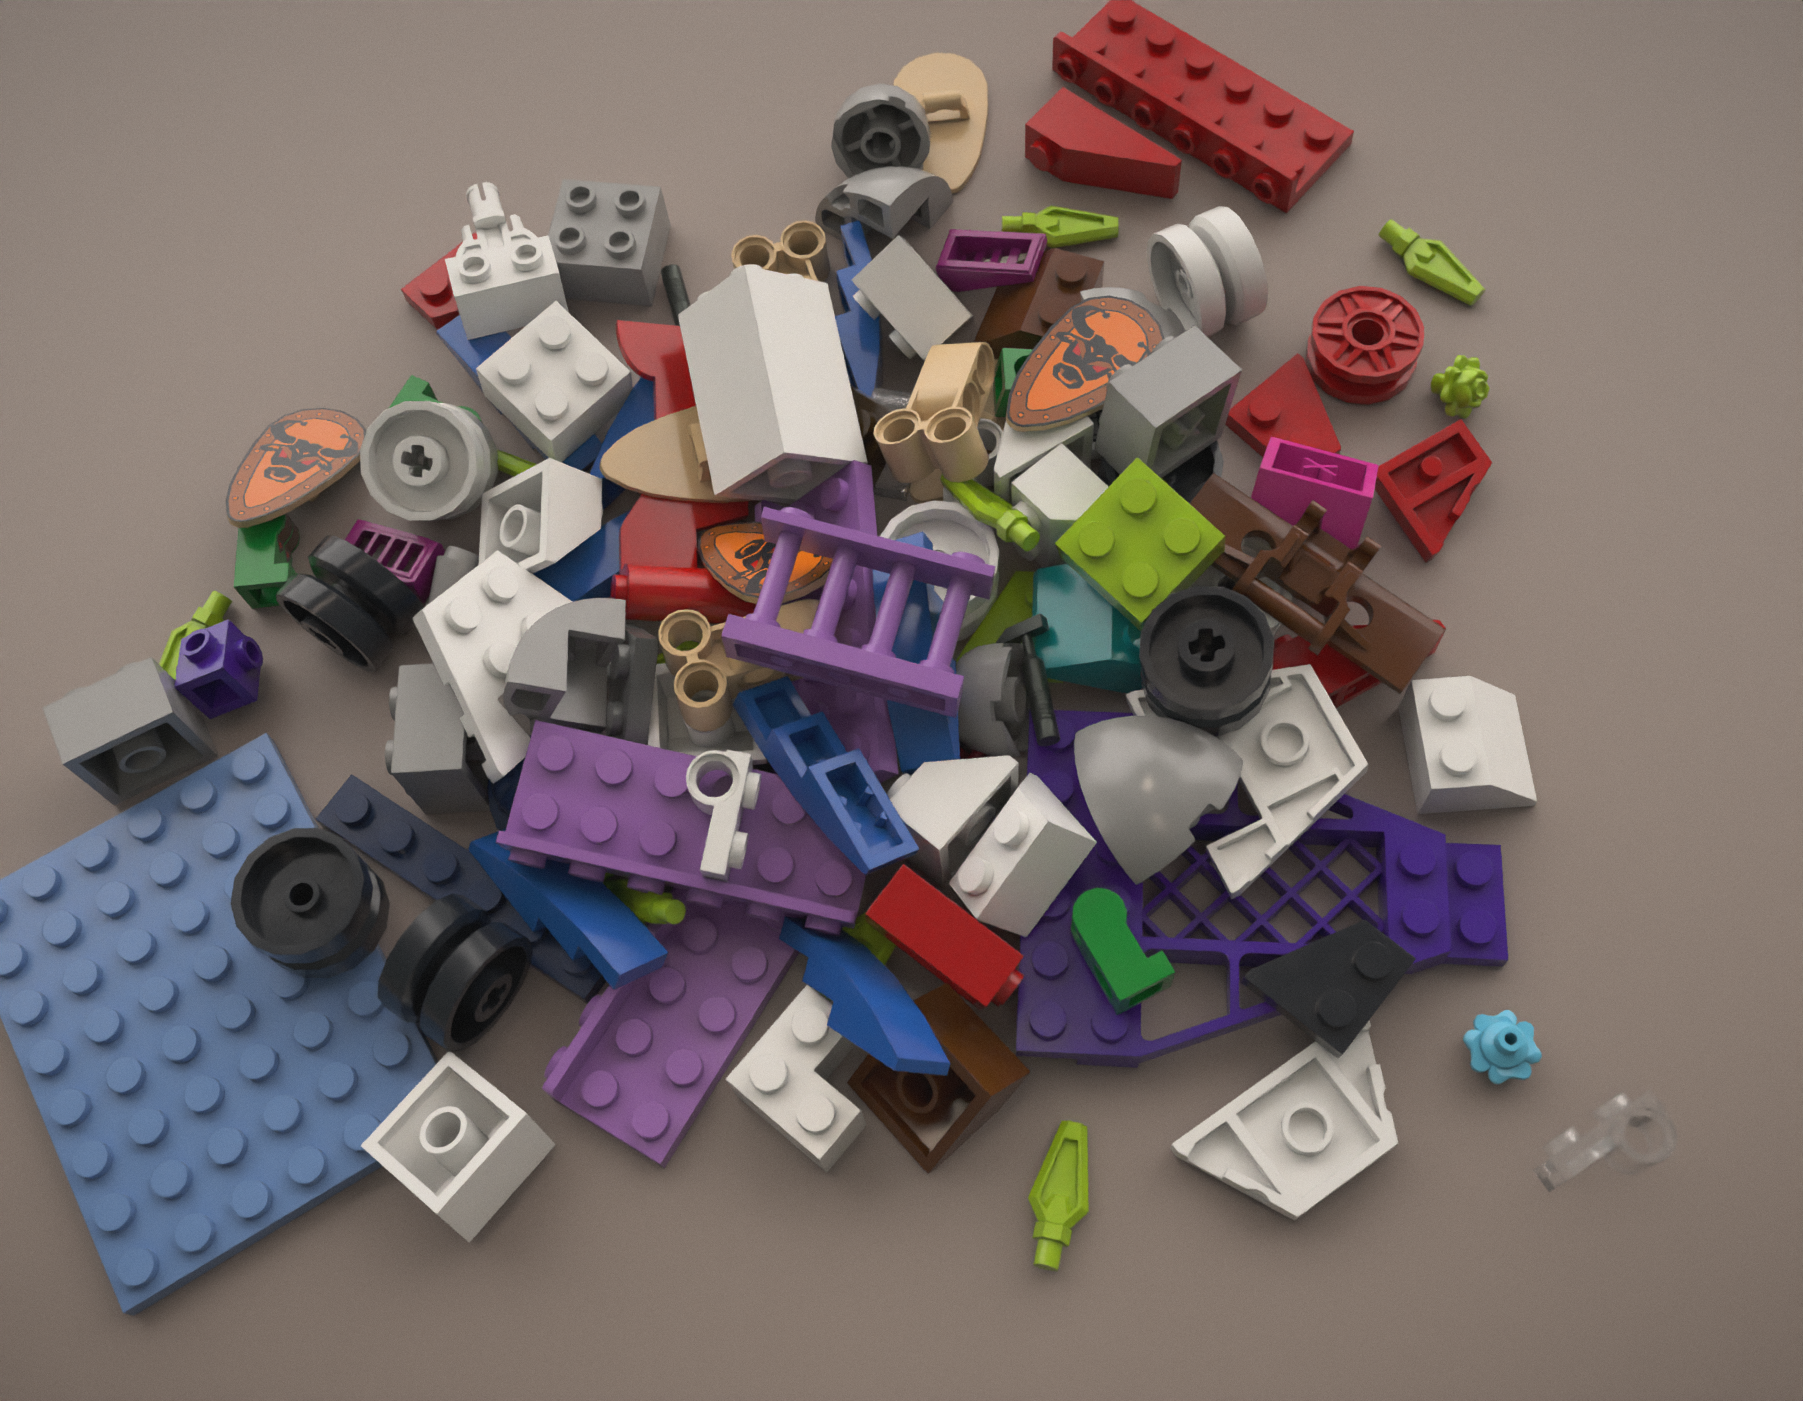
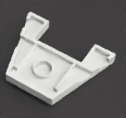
M499 550L412 618L444 686L450 684L464 712L460 720L468 737H476L486 758V762L481 765L493 784L504 777L525 758L530 742L528 734L498 701V698L504 693L506 673L513 653L525 632L538 619L553 609L572 602ZM610 663L607 667V681H609Z
M1310 664L1272 670L1270 691L1259 713L1239 730L1216 737L1243 759L1239 781L1260 818L1259 821L1206 846L1207 854L1231 899L1240 896L1368 771V762ZM1143 690L1132 691L1126 694L1127 703L1134 716L1158 717L1149 708Z

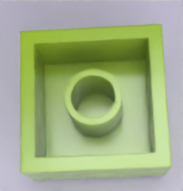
M1137 457L1055 542L1060 558L1136 628L1142 631L1155 607L1171 594L1188 589L1225 551V535Z

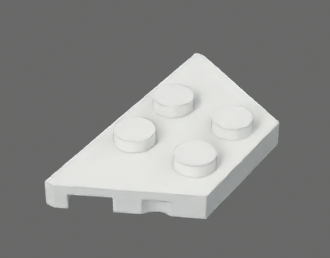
M1370 1020L1341 1057L1336 1058L1315 1041L1172 1143L1171 1151L1176 1157L1295 1221L1398 1144L1392 1114L1387 1110L1384 1099L1386 1088L1380 1064H1376L1368 1031L1371 1027Z

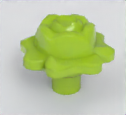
M1458 355L1453 366L1447 367L1445 374L1436 373L1431 380L1430 386L1432 393L1440 395L1441 401L1446 403L1445 413L1447 416L1454 417L1458 415L1464 419L1469 417L1472 408L1481 405V402L1487 398L1490 389L1487 383L1488 375L1480 369V360L1477 357L1468 359L1465 355Z

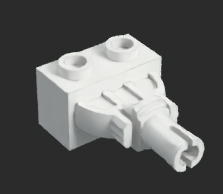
M489 182L482 183L486 196L484 201L481 200L477 184L469 187L466 192V199L470 205L478 238L476 240L473 239L469 225L463 226L461 230L463 243L460 245L456 257L445 259L453 294L468 340L525 327L555 301L568 311L549 236L537 238L536 235L523 227L520 217L516 214L510 215L513 231H509L500 202L499 190L494 184Z

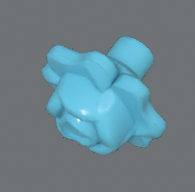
M1504 1010L1496 1016L1477 1015L1473 1021L1475 1030L1467 1031L1463 1036V1042L1470 1051L1471 1069L1477 1073L1487 1071L1489 1080L1497 1085L1508 1079L1522 1081L1528 1079L1532 1073L1529 1064L1532 1065L1539 1062L1542 1057L1541 1051L1533 1041L1534 1027L1532 1024L1526 1021L1516 1024L1517 1017L1509 1010Z

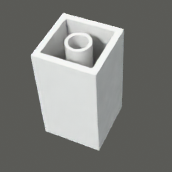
M743 265L734 269L728 278L712 290L702 293L696 302L678 314L715 496L792 504L853 460L864 464L868 463L828 283L806 279L800 274H783L765 270L759 265Z

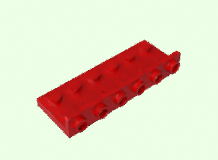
M1110 0L1073 37L1060 31L1053 38L1052 70L1063 80L1074 83L1089 92L1102 104L1115 108L1133 119L1141 128L1151 130L1172 143L1182 153L1192 155L1213 168L1221 177L1231 179L1254 193L1262 202L1272 204L1286 214L1351 145L1354 131L1132 0Z

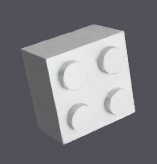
M557 301L553 302L476 368L484 396L548 458L563 462L620 411L633 389L631 371Z

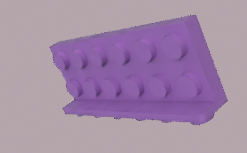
M853 460L788 506L809 513L815 520L877 536L872 468L870 465ZM762 500L755 505V522H761L764 507L779 511L785 507ZM856 565L834 635L838 643L861 649L862 645L869 644L876 621L873 570ZM824 585L803 597L782 603L781 606L805 599L820 601ZM808 678L791 681L810 714L813 715L823 711L846 751L849 752L859 748L880 783L898 774L896 744L886 699ZM769 763L770 773L777 774Z
M535 720L505 832H498L496 843L499 846L511 851L509 861L539 869L545 868L547 859L570 864L567 874L596 882H603L605 873L629 878L627 888L644 893L649 891L662 895L664 886L688 891L687 902L715 909L722 908L723 900L747 905L746 915L772 922H781L782 914L786 913L806 918L804 926L806 929L817 930L835 936H840L842 926L854 929L866 875L828 839L793 797L777 774L752 769V772L762 774L755 809L744 808L739 828L740 832L749 833L742 869L731 868L728 882L702 876L700 867L712 815L704 813L694 804L686 783L687 769L697 756ZM721 770L710 771L702 777L699 790L709 797L722 796L731 788L733 778Z
M673 888L670 892L673 899L679 900L685 905L686 913L684 919L678 924H652L646 922L647 929L669 952L663 967L618 989L613 990L609 985L602 996L599 994L595 995L588 1002L579 1019L580 1030L568 1048L566 1046L561 1047L550 1059L544 1073V1077L547 1080L543 1084L542 1090L554 1101L665 1168L800 953L779 940L785 916L800 919L806 918L783 913L781 922L762 920L746 915V904L723 900L721 909L705 907L687 902L688 891Z

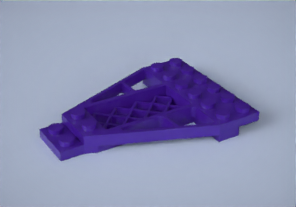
M1029 709L1027 775L1032 773L1038 776L1097 843L1028 936L1020 935V953L1024 957L1019 963V971L1025 976L1018 985L1016 1056L1077 1059V1065L1138 1068L1139 1063L1280 1016L1282 1014L1267 1002L1246 1009L1240 1008L1239 966L1258 967L1308 945L1318 934L1324 938L1335 933L1336 931L1329 924L1347 907L1362 920L1368 921L1416 958L1405 974H1413L1440 964L1503 967L1508 961L1501 845L1446 843L1445 834L1346 794L1328 810L1349 819L1319 818L1288 848L1311 870L1292 888L1270 867L1260 875L1281 896L1263 915L1241 895L1231 899L1218 872L1209 864L1211 859L1207 851L1201 856L1191 845L1181 855L1192 865L1172 883L1160 871L1149 877L1162 892L1143 908V881L1137 885L1133 882L1118 863L1100 834L1081 789L1074 754L1076 732L1104 720L1134 716V714L1054 710L1060 741L1051 746H1040L1037 744L1032 715ZM1237 782L1234 791L1226 803V811L1220 814L1206 813L1202 815L1199 822L1190 831L1195 840L1217 841L1259 821L1260 818L1257 815H1246L1240 811L1238 807ZM1305 845L1337 847L1320 861ZM1364 847L1376 848V858ZM1345 851L1350 853L1371 873L1353 890L1348 888L1328 868ZM1199 872L1221 893L1202 913L1179 891ZM1317 877L1341 899L1323 918L1299 896ZM1376 880L1379 916L1359 898ZM1094 888H1104L1117 893L1124 901L1127 909L1126 924L1147 958L1163 951L1170 963L1224 965L1227 971V1015L1152 1041L1143 1039L1141 1035V1003L1117 1015L1074 941L1071 925L1073 906L1077 898L1085 891ZM1169 899L1192 921L1174 938L1167 937L1149 918ZM1228 902L1252 924L1235 940H1228L1209 921ZM1288 904L1312 926L1296 943H1289L1269 923ZM1142 929H1143L1150 937L1142 936ZM1200 929L1209 939H1190L1189 937ZM1259 931L1270 942L1249 940Z

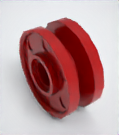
M1356 286L1339 290L1322 302L1313 317L1311 334L1306 346L1305 363L1313 381L1328 395L1347 403L1367 405L1390 400L1407 387L1415 373L1417 359L1424 346V325L1417 310L1402 296L1384 288Z

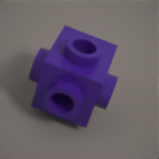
M229 619L206 629H198L190 635L181 638L174 687L209 719L255 702L258 699L260 671L263 664L262 651L253 638L245 636Z

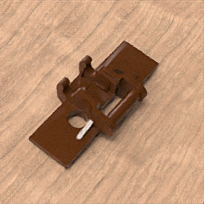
M1213 473L1191 501L1190 505L1225 535V551L1211 565L1236 582L1232 591L1248 597L1259 609L1309 642L1311 645L1308 650L1317 656L1327 644L1398 694H1401L1446 630L1363 574V571L1379 551L1381 545L1367 536L1361 544L1350 549L1321 529L1322 520L1327 509L1314 500L1309 504L1297 524L1292 526ZM1249 537H1260L1268 542L1272 550L1261 549L1254 558L1242 552L1241 542ZM1267 577L1294 598L1301 600L1323 615L1324 623L1259 579ZM1347 602H1355L1364 607L1369 617L1366 627L1355 629L1344 619L1350 611Z

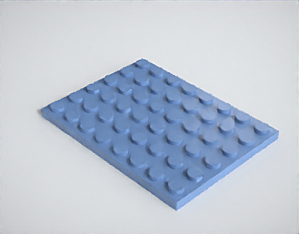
M267 733L0 879V1017L124 1314L133 1316L381 1168L383 1165L362 1148L361 1145L439 1062L428 1039L420 1028L419 1022L404 1021L384 1007L378 999V981L386 962L379 944L354 969L330 978H304L279 966L268 955L251 945L236 927L230 902L234 879L247 856L269 837L293 828H319L275 741Z

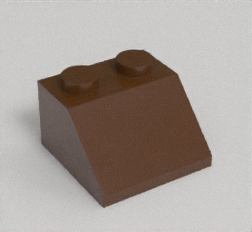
M1057 248L1045 251L1033 282L1005 285L996 288L974 342L988 343L993 351L994 359H999L1002 348L1034 349L1049 328L1072 306L1081 302L1080 291L1103 288L1104 261ZM1025 259L1018 261L1017 264H1024Z
M948 983L913 1000L925 1016L950 1062L947 1076L894 1071L868 1054L847 1082L928 1174L940 1166L994 1116L1031 1072Z

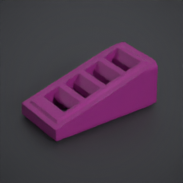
M950 229L935 270L938 277L951 292H964L1033 282L1048 240L1046 234ZM1027 253L1024 264H1017L1020 254ZM1008 256L1006 263H1000L1002 257Z
M357 519L345 540L359 548L365 537L370 539L364 552L373 557L380 544L386 545L377 559L385 567L396 550L400 551L401 553L392 567L386 568L399 578L417 596L421 603L425 604L430 595L437 556H444L445 553L442 544L420 535ZM412 556L415 557L416 560L408 573L404 572L403 570Z

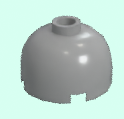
M880 83L860 88L846 98L834 120L831 148L836 164L848 178L882 167H910L922 170L923 162L929 154L931 144V132L925 109L915 96L898 86Z
M994 643L977 646L965 653L956 663V674L964 676L962 698L958 709L959 740L967 748L989 756L1009 755L1011 757L1021 756L1019 752L1028 751L1030 703L1021 669V664L1025 658L1023 643Z

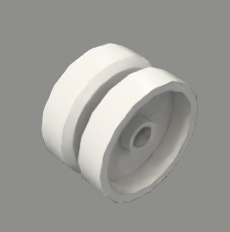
M1218 206L1195 216L1190 222L1189 227L1175 224L1154 233L1149 238L1147 261L1155 294L1161 307L1165 310L1170 308L1180 319L1186 331L1195 325L1207 337L1217 334L1224 327V321L1228 324L1238 325L1259 316L1265 311L1268 289L1261 255L1251 233L1241 218L1229 207Z
M404 401L384 410L368 427L360 448L361 475L370 495L387 512L409 521L455 519L475 510L482 503V494L492 489L498 474L497 448L488 428L472 412L447 403ZM428 458H432L433 464L431 468L428 464Z
M933 500L910 506L890 520L880 537L896 540L923 531L933 543L934 551L949 555L954 552H967L980 557L986 564L995 566L993 590L990 600L970 595L957 641L966 639L975 633L998 598L1000 551L994 531L989 525L977 521L959 503ZM934 585L935 592L944 601L947 589Z

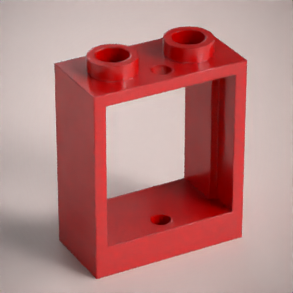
M905 864L899 868L865 913L868 925L942 982L948 983L955 992L979 1010L986 1008L990 1001L997 1007L1003 1005L1025 976L1016 969L1024 955Z

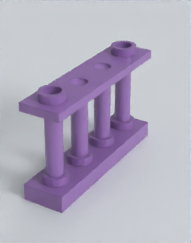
M764 507L761 515L764 540L776 544L754 613L747 614L746 618L728 614L721 635L726 657L956 718L962 698L964 676L954 674L950 664L970 595L990 600L993 590L995 566L986 564L983 559L971 553L954 552L949 555L818 521L809 513L797 508L785 507L779 511ZM799 550L833 559L811 629H806L803 633L780 628V624L776 621ZM856 565L890 574L869 644L862 645L861 649L838 643L837 638L834 637ZM913 580L947 589L927 660H922L919 664L897 659L896 655L892 652Z

